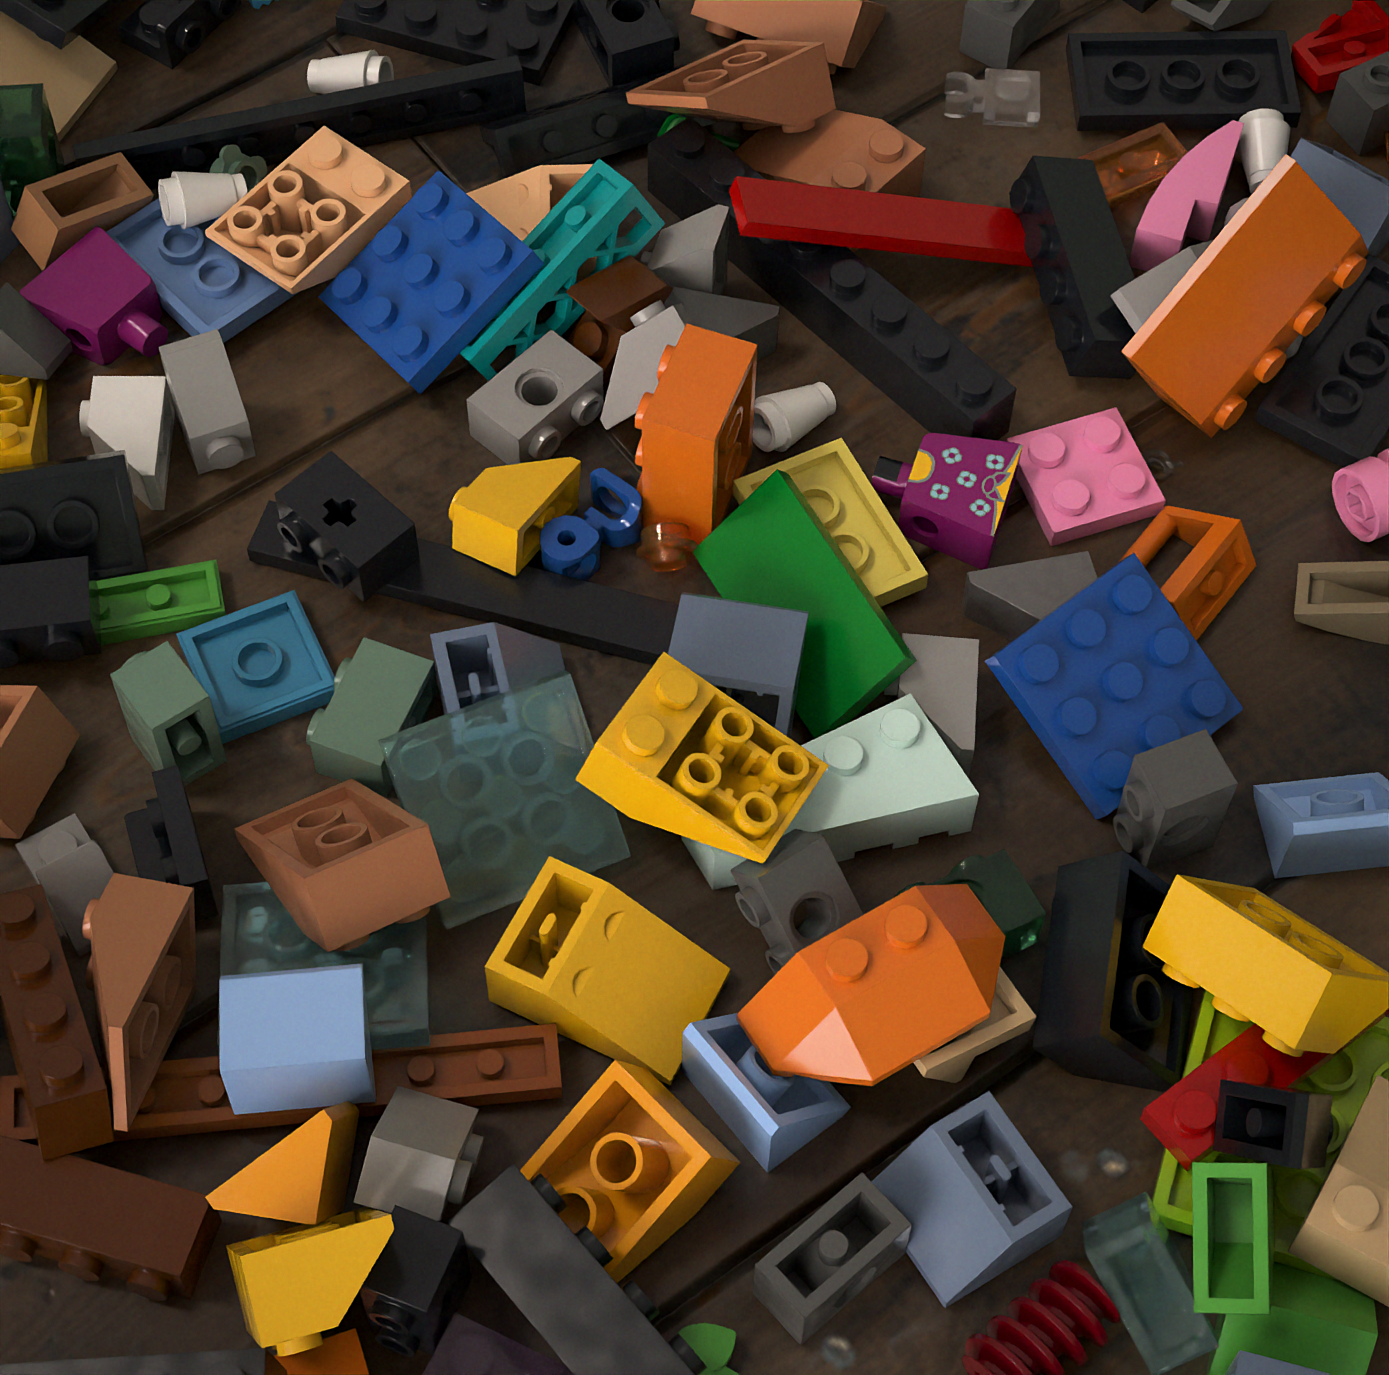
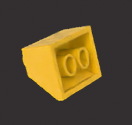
M1177 874L1142 946L1165 962L1162 971L1167 976L1189 987L1199 988L1201 986L1214 995L1211 1004L1217 1010L1243 1022L1253 1021L1265 1029L1262 1039L1266 1043L1294 1057H1301L1304 1051L1336 1053L1389 1009V972L1255 888Z
M363 1207L334 1215L316 1226L302 1224L226 1245L246 1330L261 1348L271 1346L272 1350H277L278 1356H286L323 1344L320 1332L339 1326L393 1233L394 1225L391 1214Z

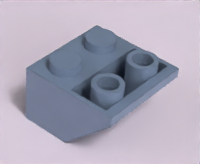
M683 592L680 598L668 655L789 738L791 737L809 611Z
M495 622L430 634L436 678L459 782L586 757V750L559 643Z
M990 1091L931 1125L872 1181L881 1193L912 1224L906 1252L944 1308L1061 1237L1072 1210V1205Z

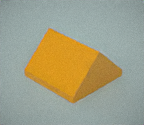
M349 1101L323 1109L205 1198L212 1208L216 1210L315 1226L344 1211L359 1109Z

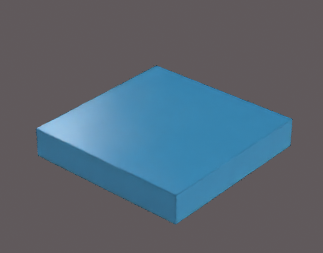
M295 590L176 634L179 646L191 673L210 697L222 744L326 705L335 693L333 689L335 676Z

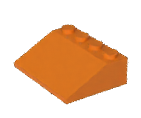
M1285 154L1121 352L1159 398L1212 438L1220 428L1227 430L1237 422L1246 409L1247 401L1245 398L1260 381L1267 383L1280 371L1287 358L1284 352L1299 334L1307 336L1319 325L1327 310L1324 305L1339 287L1342 289L1348 288L1361 275L1367 263L1365 256L1369 253L1363 237L1301 166Z

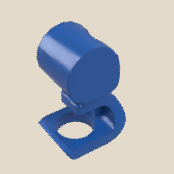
M605 468L595 469L589 475L591 499L595 505L617 519H609L595 508L590 507L584 513V520L577 516L568 515L550 520L545 524L540 533L543 570L588 581L601 566L602 541L611 547H623L641 540L643 531L641 496L633 486ZM608 489L613 491L622 500L624 505L618 502Z

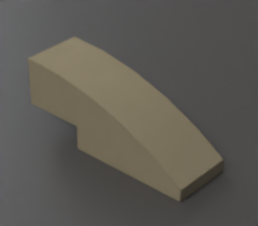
M1389 561L1298 563L1294 608L1295 621L1331 633L1389 645Z

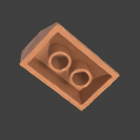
M695 0L691 14L707 20L704 30L734 40L738 31L757 37L756 40L824 42L829 73L835 75L837 66L855 68L884 19L887 6L869 0Z

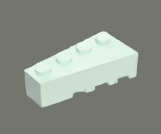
M911 693L801 745L829 766L782 836L793 829L823 835L836 861L839 862L854 858L857 851L891 844L892 849L917 844L919 837L947 831L948 836L969 832L972 829L979 793ZM684 836L681 837L712 890L737 885L730 870L747 860V858Z

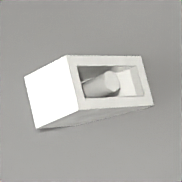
M93 376L90 400H82L80 405L79 421L82 436L91 438L95 454L125 450L133 493L151 510H164L175 410L166 376Z

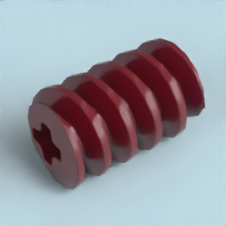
M1068 1260L1057 1261L1048 1272L1049 1279L1040 1278L1031 1283L1028 1289V1298L1024 1296L1015 1297L1007 1307L1008 1317L1005 1315L993 1316L986 1325L987 1335L978 1333L971 1335L965 1343L966 1355H963L961 1358L962 1364L968 1375H1066L1058 1358L1063 1355L1075 1365L1083 1366L1087 1362L1088 1357L1079 1339L1084 1337L1096 1347L1103 1348L1108 1343L1109 1338L1100 1321L1104 1318L1113 1324L1119 1323L1121 1316L1103 1287L1078 1264Z

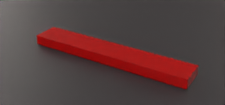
M736 176L729 188L740 236L1033 267L1031 259L1025 252V232L1019 214L1014 213L1011 208Z

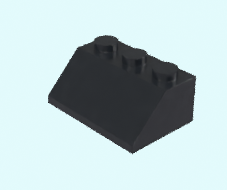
M1123 850L1058 866L1046 957L1043 963V979L1038 1014L1035 1021L1033 1048L1074 1076L1166 1092L1182 1079L1186 1060L1193 987L1186 986L1167 976L1162 971L1165 962L1142 947L1171 886Z

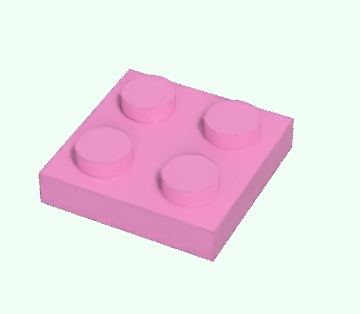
M1117 407L1006 438V442L1023 445L1017 480L1050 546L1156 516L1165 505L1166 500Z

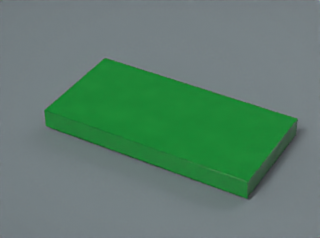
M778 469L773 472L692 551L722 598L809 611L795 710L814 739L850 722L917 661L793 479L786 472Z

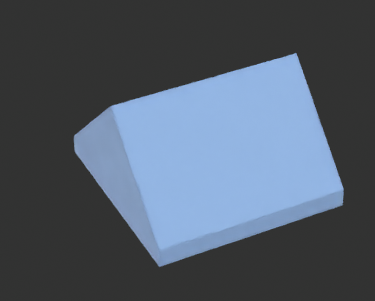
M1379 772L1253 785L1254 801L1274 878L1389 866V780Z
M363 963L220 977V1074L234 1115L334 1106L346 1101L352 1104L376 1101Z
M737 1013L691 1022L682 1032V1072L767 1173L842 1118L851 1108L828 1081L793 1075V1077L773 1075L737 1022Z

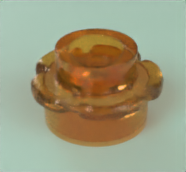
M677 522L659 523L648 526L640 532L642 546L637 548L636 555L639 559H645L646 562H649L650 568L654 571H675L687 565V558L693 555L692 551L697 548V544L694 540L690 539L688 525Z

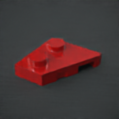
M1353 0L1351 9L1343 16L1335 13L1331 14L1321 22L1318 30L1307 33L1293 44L1291 53L1293 67L1315 94L1335 90L1340 73L1389 51V16L1374 0Z

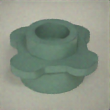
M237 145L224 146L219 153V158L213 162L209 173H229L232 175L239 174L240 172L245 179L247 192H249L266 176V162L260 156L249 157L241 153Z

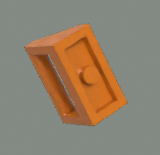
M1165 506L1118 562L1135 553L1143 566L1146 567L1172 535L1193 546V550L1160 590L1197 641L1257 564L1240 519L1174 506Z

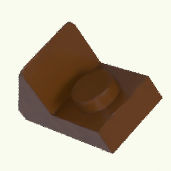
M632 255L572 285L566 291L570 297L586 309L567 342L603 368V385L609 386L620 338L635 328L630 317L659 300H662L664 304L674 289L648 266Z

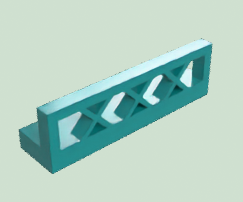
M598 159L522 241L545 264L459 354L489 381L498 374L490 364L506 346L516 344L515 356L503 369L550 330L562 336L586 310L566 293L572 285L580 282L576 281L580 266L588 258L597 257L595 269L589 275L591 276L629 255L635 257L666 223L634 184L601 159ZM635 209L642 218L626 236L617 238L619 224ZM556 301L553 315L545 323L536 325L537 313L547 302Z

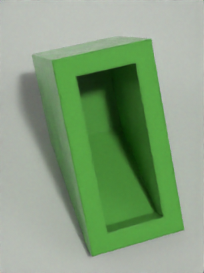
M1192 1162L1194 1313L1271 1315L1275 1252L1274 1171L1267 1163Z

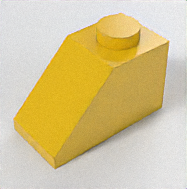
M564 457L485 468L468 487H461L452 499L449 508V519L453 521L452 549L516 577L540 550V533L545 524L559 516H570L578 508L581 461L573 457Z

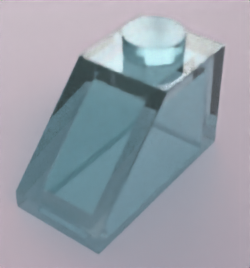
M1147 1192L1082 1222L1085 1253L1109 1297L1114 1302L1123 1323L1152 1375L1165 1373L1219 1347L1218 1339L1207 1314L1194 1313L1193 1282L1176 1245Z

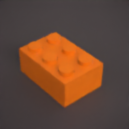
M686 323L676 346L668 344L665 347L657 371L659 383L654 394L650 392L643 394L635 416V428L642 430V436L636 451L635 464L642 467V473L636 490L642 499L644 528L699 545L723 522L734 497L733 480L743 477L752 456L758 344Z

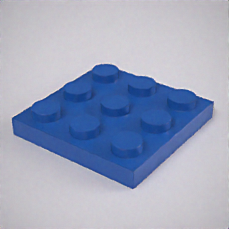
M438 170L417 190L415 195L318 297L421 394L545 263L532 249Z
M1135 553L1122 559L985 660V663L1095 819L1107 816L1119 806L1123 787L1126 784L1134 755L1204 729L1211 735L1244 709Z

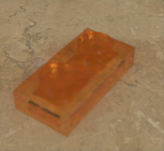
M1161 122L1076 159L1094 161L1111 209L1157 189L1164 177L1188 151L1164 122Z

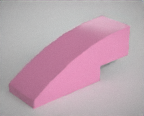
M1233 120L1208 135L1185 154L1164 177L1149 200L1137 227L1129 260L1130 267L1144 271L1151 270L1181 252L1186 237L1205 242L1209 241L1234 163L1244 123Z

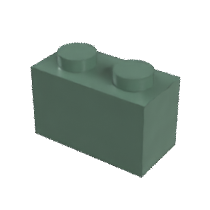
M364 637L354 657H346L341 662L334 680L333 689L335 693L326 710L319 708L313 715L308 726L306 743L311 747L316 773L342 782L352 778L377 794L387 797L439 694L435 663L427 658Z
M168 641L151 651L135 654L120 669L110 674L131 739L154 771L178 765L185 787L227 761L210 697Z

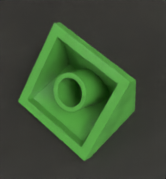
M1274 1262L1271 1315L1218 1314L1206 1375H1224L1239 1350L1322 1371L1330 1375H1366L1378 1337L1374 1299L1344 1282Z

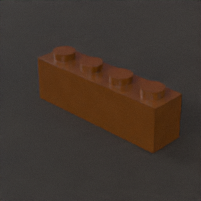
M39 884L0 894V1015L42 1159L44 1161L113 1142L106 1084L43 886Z
M0 1135L1 1254L25 1262L32 1261L35 1254L59 1261L58 1266L63 1271L88 1281H98L101 1274L127 1281L126 1287L129 1290L152 1300L165 1301L169 1294L191 1300L222 1222L218 1210L213 1209L205 1198L206 1194L67 1154L43 1161L39 1146Z

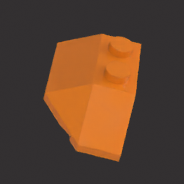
M967 884L914 886L798 951L737 1013L736 1020L773 1075L784 1077L799 1075L821 1081L874 1086L989 1018L1006 936Z

